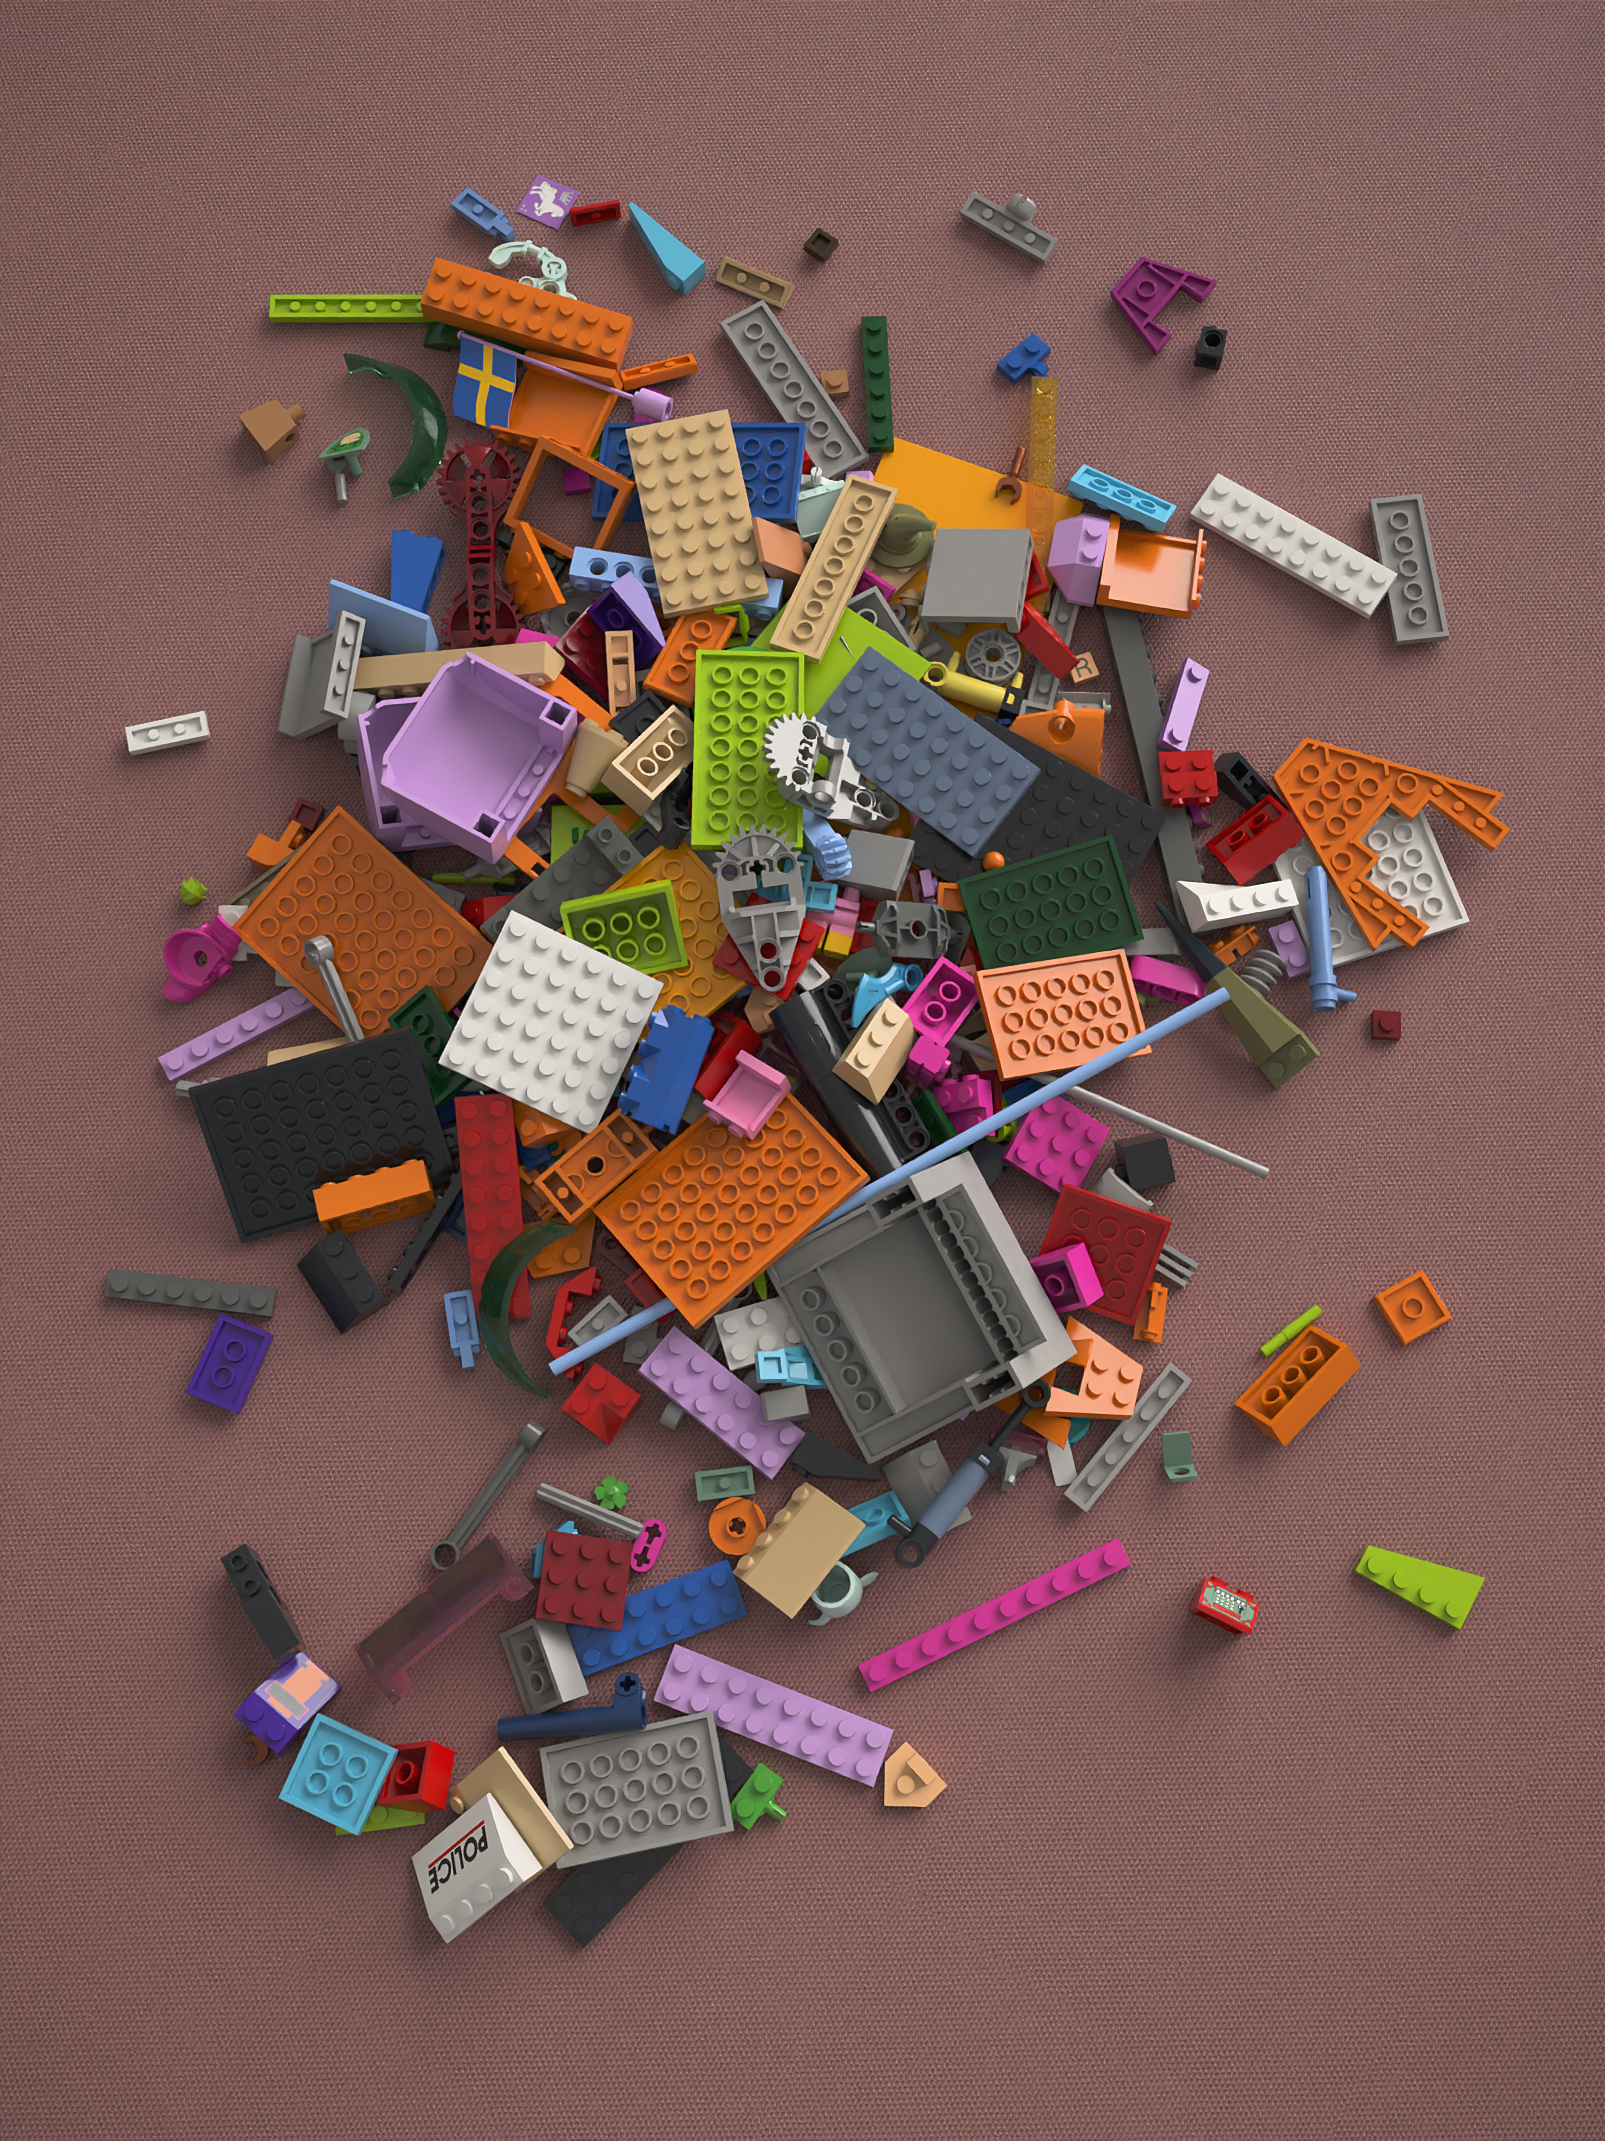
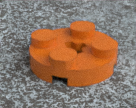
M741 1497L728 1498L719 1503L714 1509L709 1521V1534L714 1545L725 1554L744 1556L755 1545L758 1536L766 1531L765 1516L760 1507L748 1499ZM738 1519L739 1522H745L746 1526L742 1528V1534L738 1535L736 1531L731 1532L729 1530V1527L733 1525L732 1520Z

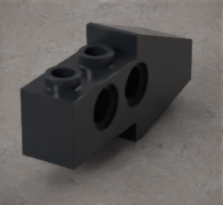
M245 1543L220 1558L243 1602L242 1606L274 1660L283 1664L307 1649L285 1602L281 1600L257 1552Z

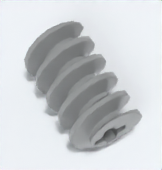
M1260 949L1255 953V958L1250 960L1249 966L1245 967L1243 975L1239 977L1264 998L1260 993L1269 994L1271 992L1266 984L1275 986L1277 983L1272 975L1281 978L1283 973L1278 967L1287 969L1288 965L1279 955Z

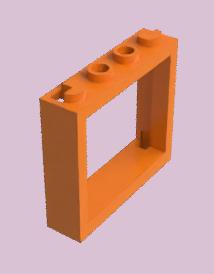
M540 435L503 522L510 526L509 530L513 533L516 532L519 522H523L519 520L547 453L550 452L619 489L593 547L595 550L609 551L637 489L636 482L550 436ZM530 526L540 547L546 548L548 546L554 549L553 554L564 560L573 558L575 549Z

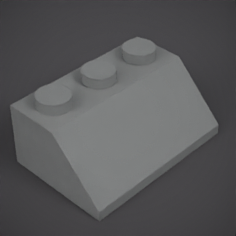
M877 586L850 598L847 605L849 609L916 652L917 648Z
M935 1440L907 1452L882 1467L892 1490L912 1524L910 1528L913 1527L952 1477ZM967 1506L946 1533L971 1522L973 1518Z
M532 1618L499 1634L527 1715L542 1714L589 1694L565 1624Z

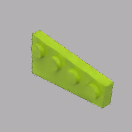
M1369 1545L1365 1547L1353 1571L1457 1630L1461 1629L1485 1580L1484 1577Z

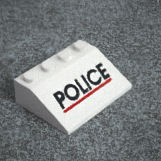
M491 1793L486 1794L412 1856L429 1919L446 1943H449L467 1930L543 1868Z

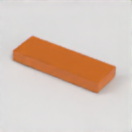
M690 353L620 371L619 377L624 391L697 373L698 367L693 355Z

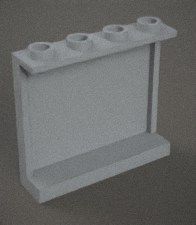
M937 528L935 539H932L930 544L932 558L931 561H927L926 565L927 583H923L922 587L924 601L923 605H919L918 617L920 621H923L925 631H930L931 622L1006 623L1009 633H1019L1034 546L1030 529Z
M341 610L337 612L334 628L314 639L295 634L277 732L297 740H303L348 719L366 619Z

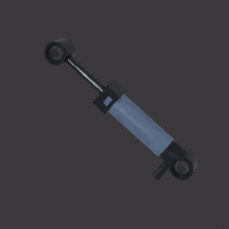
M1037 1379L1018 1392L1020 1404L988 1445L981 1440L974 1446L964 1462L912 1528L894 1514L888 1518L887 1524L904 1537L894 1550V1559L899 1567L911 1570L924 1562L925 1558L984 1482L1004 1460L997 1451L1029 1411L1038 1410L1049 1402L1051 1390L1045 1381ZM1029 1388H1036L1040 1392L1041 1399L1039 1402H1034L1029 1398ZM911 1546L916 1550L917 1558L914 1562H908L904 1559V1547Z

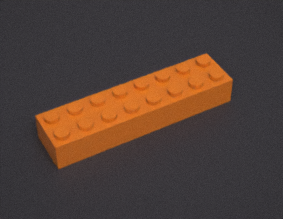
M438 257L435 259L420 302L422 314L425 318L549 356L616 370L617 374H619L633 333V317Z

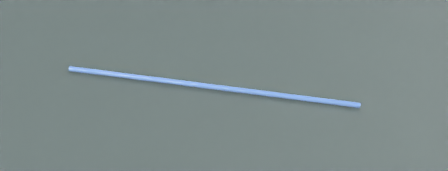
M1225 987L1220 988L858 1190L807 1235L865 1204V1201L909 1176L933 1166L1231 999ZM667 1297L550 1362L549 1366L556 1376L675 1310L676 1307Z

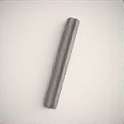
M542 1483L537 1490V1498L632 1538L638 1539L642 1533L643 1525L557 1488Z

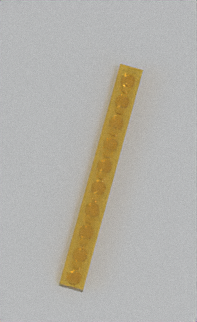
M1032 376L1026 529L1031 531L1034 544L1033 549L1050 588L1051 576L1047 571L1052 545L1058 377ZM1050 591L1025 601L1034 605L1043 616L1049 617Z

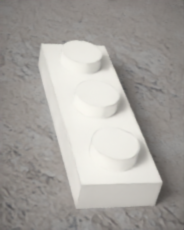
M204 711L125 727L129 752L132 756L210 739L207 717Z

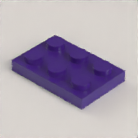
M220 1314L185 1393L240 1414L274 1335Z

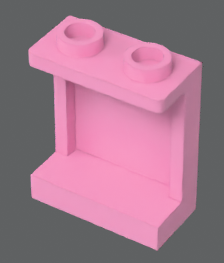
M741 1050L735 1058L739 1064L738 1068L714 1100L710 1102L705 1099L702 1104L707 1110L706 1116L714 1123L720 1125L723 1122L729 1126L728 1130L735 1136L742 1138L744 1135L753 1140L792 1087L785 1075Z

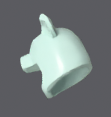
M837 1561L810 1596L823 1614L816 1620H809L808 1623L810 1625L822 1626L827 1624L832 1618H839L849 1614L861 1600L862 1587L874 1581L878 1573L873 1571L859 1579L848 1566Z

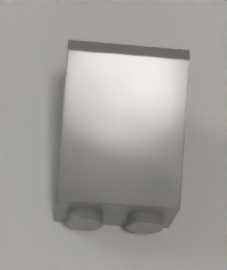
M851 829L849 837L844 836L843 838L852 856L850 858L852 868L849 875L833 880V884H837L838 889L844 891L846 887L859 889L860 896L876 902L886 900L898 901L913 860L915 841Z

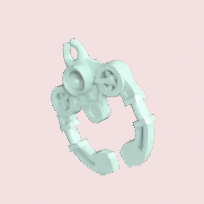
M527 240L526 242L502 244L494 248L488 258L489 263L497 269L507 266L512 257L515 256L527 258L528 255L536 257V263L542 265L543 277L531 278L525 276L519 280V283L577 300L574 295L566 292L565 281L568 273L565 262L561 258L555 257L547 248L542 247L541 249L534 246L532 241Z

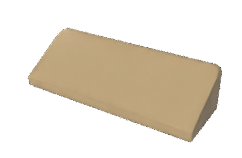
M725 256L722 259L715 279L719 283L782 309L785 308L795 288V285Z

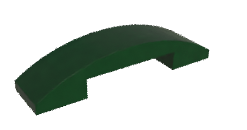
M441 322L429 323L423 344L424 348L449 352L450 347L460 349L461 340L458 339L457 333L459 330L464 329ZM464 330L465 334L522 355L527 351L526 348ZM517 358L516 365L522 366L523 360Z

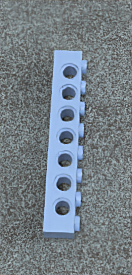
M575 546L569 571L571 587H575L580 591L593 590L603 593L612 583L631 571L647 590L650 600L662 604L651 558ZM597 571L604 572L601 575H594ZM765 577L769 598L742 603L745 614L748 616L769 621L773 620L780 611L784 593L783 580ZM647 580H655L651 584L645 583ZM738 611L729 612L734 616L739 615Z

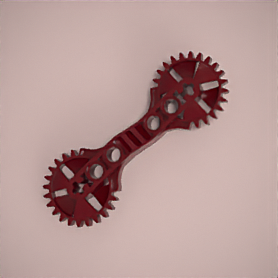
M478 437L474 438V444H470L467 438H465L464 447L455 443L457 451L454 453L447 450L449 460L442 458L440 460L445 468L437 469L438 474L443 476L436 479L438 485L444 486L438 490L440 496H445L442 501L445 505L451 504L449 507L450 513L462 521L467 529L468 536L467 578L460 592L450 600L455 608L445 609L450 617L442 618L441 620L448 626L441 629L442 634L449 635L442 640L444 645H451L448 650L471 648L474 639L481 644L480 647L491 646L494 641L497 645L515 644L521 628L527 629L525 624H519L525 620L524 614H517L521 610L519 604L512 606L515 599L498 584L495 571L496 531L509 509V500L512 501L515 495L513 492H516L519 486L515 483L520 482L522 479L521 475L514 474L520 468L518 464H513L515 461L514 455L507 456L509 452L507 447L499 451V442L496 441L490 446V441L487 437L483 444H480ZM491 451L496 455L488 470L482 464ZM463 454H466L472 463L468 468L460 457ZM478 476H482L483 478L480 481L482 491H478V487L475 482L477 481ZM465 498H466V508H464V507L462 506L463 503H464ZM478 501L487 502L486 508L481 511L475 510L474 505ZM484 526L488 528L485 536L479 537L475 535L479 527ZM486 572L488 574L486 581L482 583L475 581L478 573ZM481 598L489 599V605L484 609L476 607L477 601ZM497 601L501 602L499 610L497 609ZM480 617L485 618V623L489 628L486 630V634L482 635L480 632V630L483 628V623ZM452 630H465V631L452 632Z

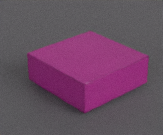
M578 467L562 469L566 496L591 492L589 475L586 471Z

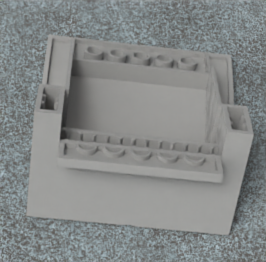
M969 1151L909 1176L865 1201L866 1205L802 1238L766 1269L869 1465L974 1409L977 1412L1024 1389L1078 1353Z

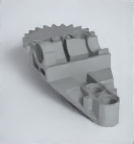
M792 712L789 718L783 714L780 717V721L775 719L772 722L773 726L769 725L766 728L768 734H765L762 740L767 744H764L761 750L769 754L763 757V761L772 762V765L767 770L777 772L774 780H779L777 783L778 792L785 799H789V802L827 819L875 832L883 831L898 818V805L893 800L883 796L882 790L878 787L872 791L860 774L859 767L847 757L850 745L847 739L834 738L828 735L826 732L827 726L816 722V717L813 716L810 720H807L805 713H802L798 720L795 712ZM820 753L828 757V768L824 780L812 782L815 772L814 768Z
M752 824L750 825L749 834H746L742 827L739 828V838L730 833L731 845L723 841L721 842L726 851L725 853H715L722 861L712 864L713 867L717 868V873L712 876L717 881L723 924L761 986L766 991L775 993L780 991L785 985L786 976L806 912L800 867L804 866V862L797 861V857L801 855L800 851H790L796 844L794 841L787 844L784 843L787 837L786 833L777 838L776 827L767 834L766 825L762 824L760 832H756ZM784 858L790 859L794 863L793 869L788 873H783L778 869L779 861ZM755 863H760L761 867H766V870L761 871L763 888L788 885L790 901L735 908L733 893L758 889L755 872H750V869L755 868ZM729 866H733L738 870L737 877L732 881H727L722 876L723 870ZM765 944H773L777 949L776 955L771 959H765L761 956V948ZM769 972H777L781 977V981L776 987H769L765 984V976Z

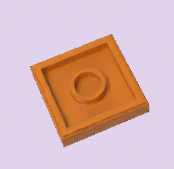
M1423 1270L1373 1297V1300L1402 1347L1452 1319V1316Z

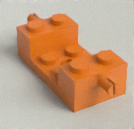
M618 1108L534 1180L550 1202L543 1210L537 1213L538 1216L545 1223L558 1212L571 1225L576 1227L593 1212L592 1209L597 1202L633 1171L639 1170L659 1153L648 1136V1133L654 1127L645 1124L639 1125L633 1122L629 1116L621 1115L622 1108ZM594 1158H600L604 1163L603 1169L599 1173H591L589 1171V1162Z

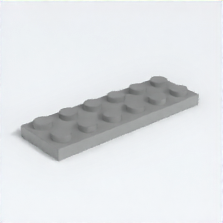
M1422 494L1370 499L1368 506L1379 563L1397 573L1396 580L1385 594L1395 646L1447 640L1449 631Z

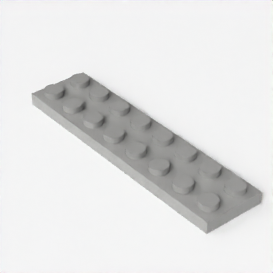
M764 300L720 322V329L783 423H806L805 450L810 457L811 465L817 467V471L818 467L821 468L822 477L834 480L869 461V455Z

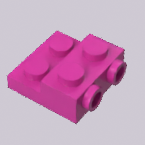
M965 1075L962 1077L963 1082L959 1083L954 1079L942 1080L940 1087L933 1088L934 1097L958 1135L993 1116L991 1081L979 1079V1075ZM995 1131L986 1135L983 1138L995 1136Z

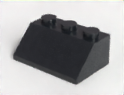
M340 1229L315 1244L297 1264V1267L341 1335L390 1304Z

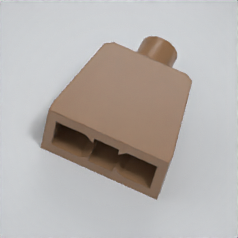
M272 400L246 411L238 417L243 429L271 464L299 440L300 434L295 423L306 417L298 403L284 410L278 400Z

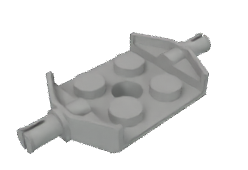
M538 822L534 833H526L519 840L538 856H547L551 853L552 823ZM503 856L495 864L478 857V863L462 873L466 881L469 882L481 874L483 877L505 878L509 873L518 868Z

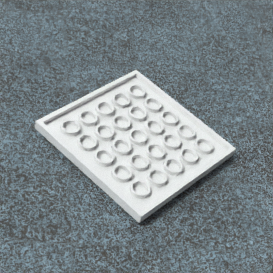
M1389 806L1360 840L1362 844L1381 857L1365 878L1430 927L1421 939L1467 925L1470 922L1423 809L1409 822ZM1303 837L1295 847L1281 854L1272 865L1279 881L1291 880L1299 905L1291 910V913L1310 957L1305 873H1307V868L1322 866L1306 838ZM1326 874L1333 968L1403 945L1392 935L1388 934L1374 952L1370 950Z
M511 910L438 1064L589 1134L598 1126L664 983Z

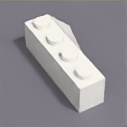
M1290 879L1250 887L1185 881L1175 882L1192 933L1280 917L1299 905Z

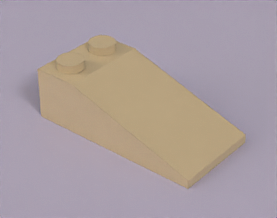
M672 705L610 764L600 781L642 817L665 794L668 787L674 784L683 767L689 768L693 764L694 722Z

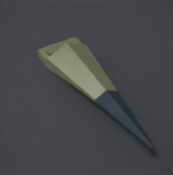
M1155 903L1156 908L1209 992L1213 993L1225 987L1231 999L1219 1005V1008L1257 1068L1260 1067L1276 1089L1284 1085L1320 1055L1304 1032L1245 983L1192 934L1162 903Z

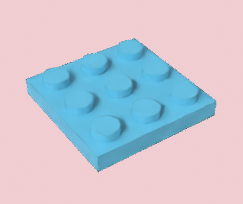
M317 1713L278 1798L357 1836L361 1835L399 1750L321 1713Z

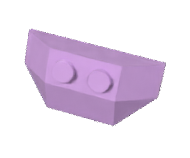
M1083 512L1055 524L1047 571L1063 593L1066 602L1093 607L1110 517Z

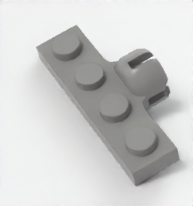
M973 191L961 209L960 216L1045 265L1057 247L1058 239L1031 224L1032 219L1037 213L1035 203L1029 198L1023 203L1021 200L1024 195L1017 193L1011 196L1006 205L999 206Z

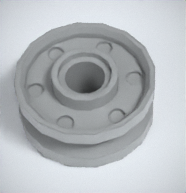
M994 628L982 630L975 634L967 645L964 659L966 674L1000 687L1006 686L1011 683L1018 671L1021 658L1019 644L1006 631ZM995 656L999 661L990 662L986 657Z

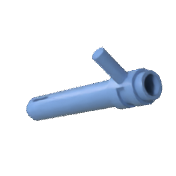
M1313 866L1307 868V873H1305L1311 966L1309 989L1312 990L1310 1004L1315 1012H1330L1335 1010V1004L1338 1003V1000L1354 1002L1356 1000V993L1337 988L1336 976L1333 975L1327 877L1323 867Z

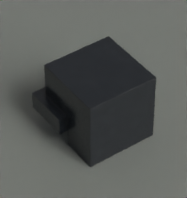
M1153 1132L1113 1141L1117 1162L1119 1163V1165H1115L1116 1175L1134 1191L1176 1182L1167 1139L1163 1135Z

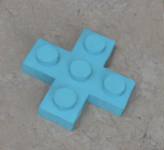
M801 854L797 857V861L804 862V866L800 867L806 912L834 914L838 885L811 881L814 859L811 855ZM787 858L785 860L784 873L790 872L794 867L792 860ZM756 875L758 889L753 890L754 893L774 903L790 901L788 885L763 888L761 875Z

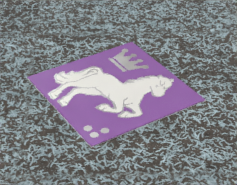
M538 174L516 212L559 229L580 192Z

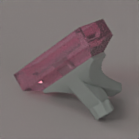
M992 1425L987 1445L1001 1427ZM1016 1431L1012 1432L997 1451L1004 1458L1000 1463L1002 1470L1001 1490L1009 1492L1010 1488L1015 1484L1016 1476L1022 1469L1034 1466V1464L1041 1465L1048 1440Z

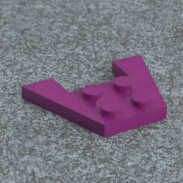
M1141 257L1111 291L1110 297L1156 357L1169 342L1172 334L1156 324L1154 320L1180 290L1201 304L1216 287L1217 281Z

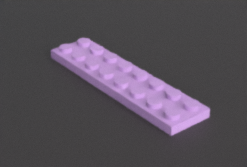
M676 1644L654 1697V1701L689 1715L712 1710L717 1726L874 1787L894 1731Z

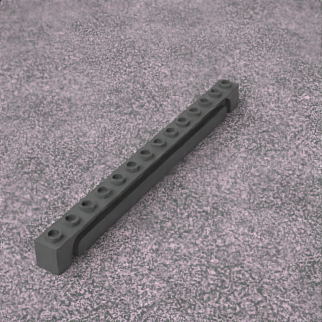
M1097 604L1100 621L1104 627L1103 633L1144 803L1167 815L1154 840V845L1170 911L1192 933L1175 882L1203 883L1204 868L1202 863L1197 861L1198 844L1196 838L1191 837L1192 820L1190 814H1186L1184 807L1171 809L1169 806H1161L1157 756L1158 752L1169 751L1157 745L1165 715L1162 716L1160 707H1162L1161 694L1159 691L1156 692L1154 683H1156V673L1154 668L1149 666V645L1147 643L1144 644L1142 637L1144 635V624L1142 620H1138L1136 613L1138 611ZM1214 929L1192 934L1200 941L1211 938Z

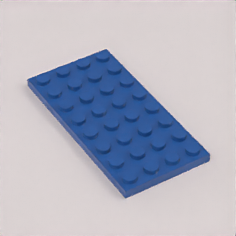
M605 423L599 463L636 482L625 429L654 423ZM731 423L752 518L759 517L771 523H796L807 434L806 423ZM596 478L591 517L594 522H605L619 489L599 478ZM636 489L622 522H644L638 489Z

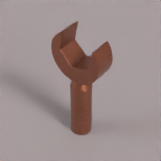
M1018 447L1009 477L1000 479L996 486V498L1001 490H1011L1014 497L1012 498L1011 505L1019 501L1022 492V485L1017 480L1027 452L1022 447Z
M304 1730L296 1741L306 1738L308 1735L307 1730ZM256 1735L247 1736L241 1743L253 1741L259 1750L255 1759L243 1762L248 1765H259L266 1761L270 1754V1747Z

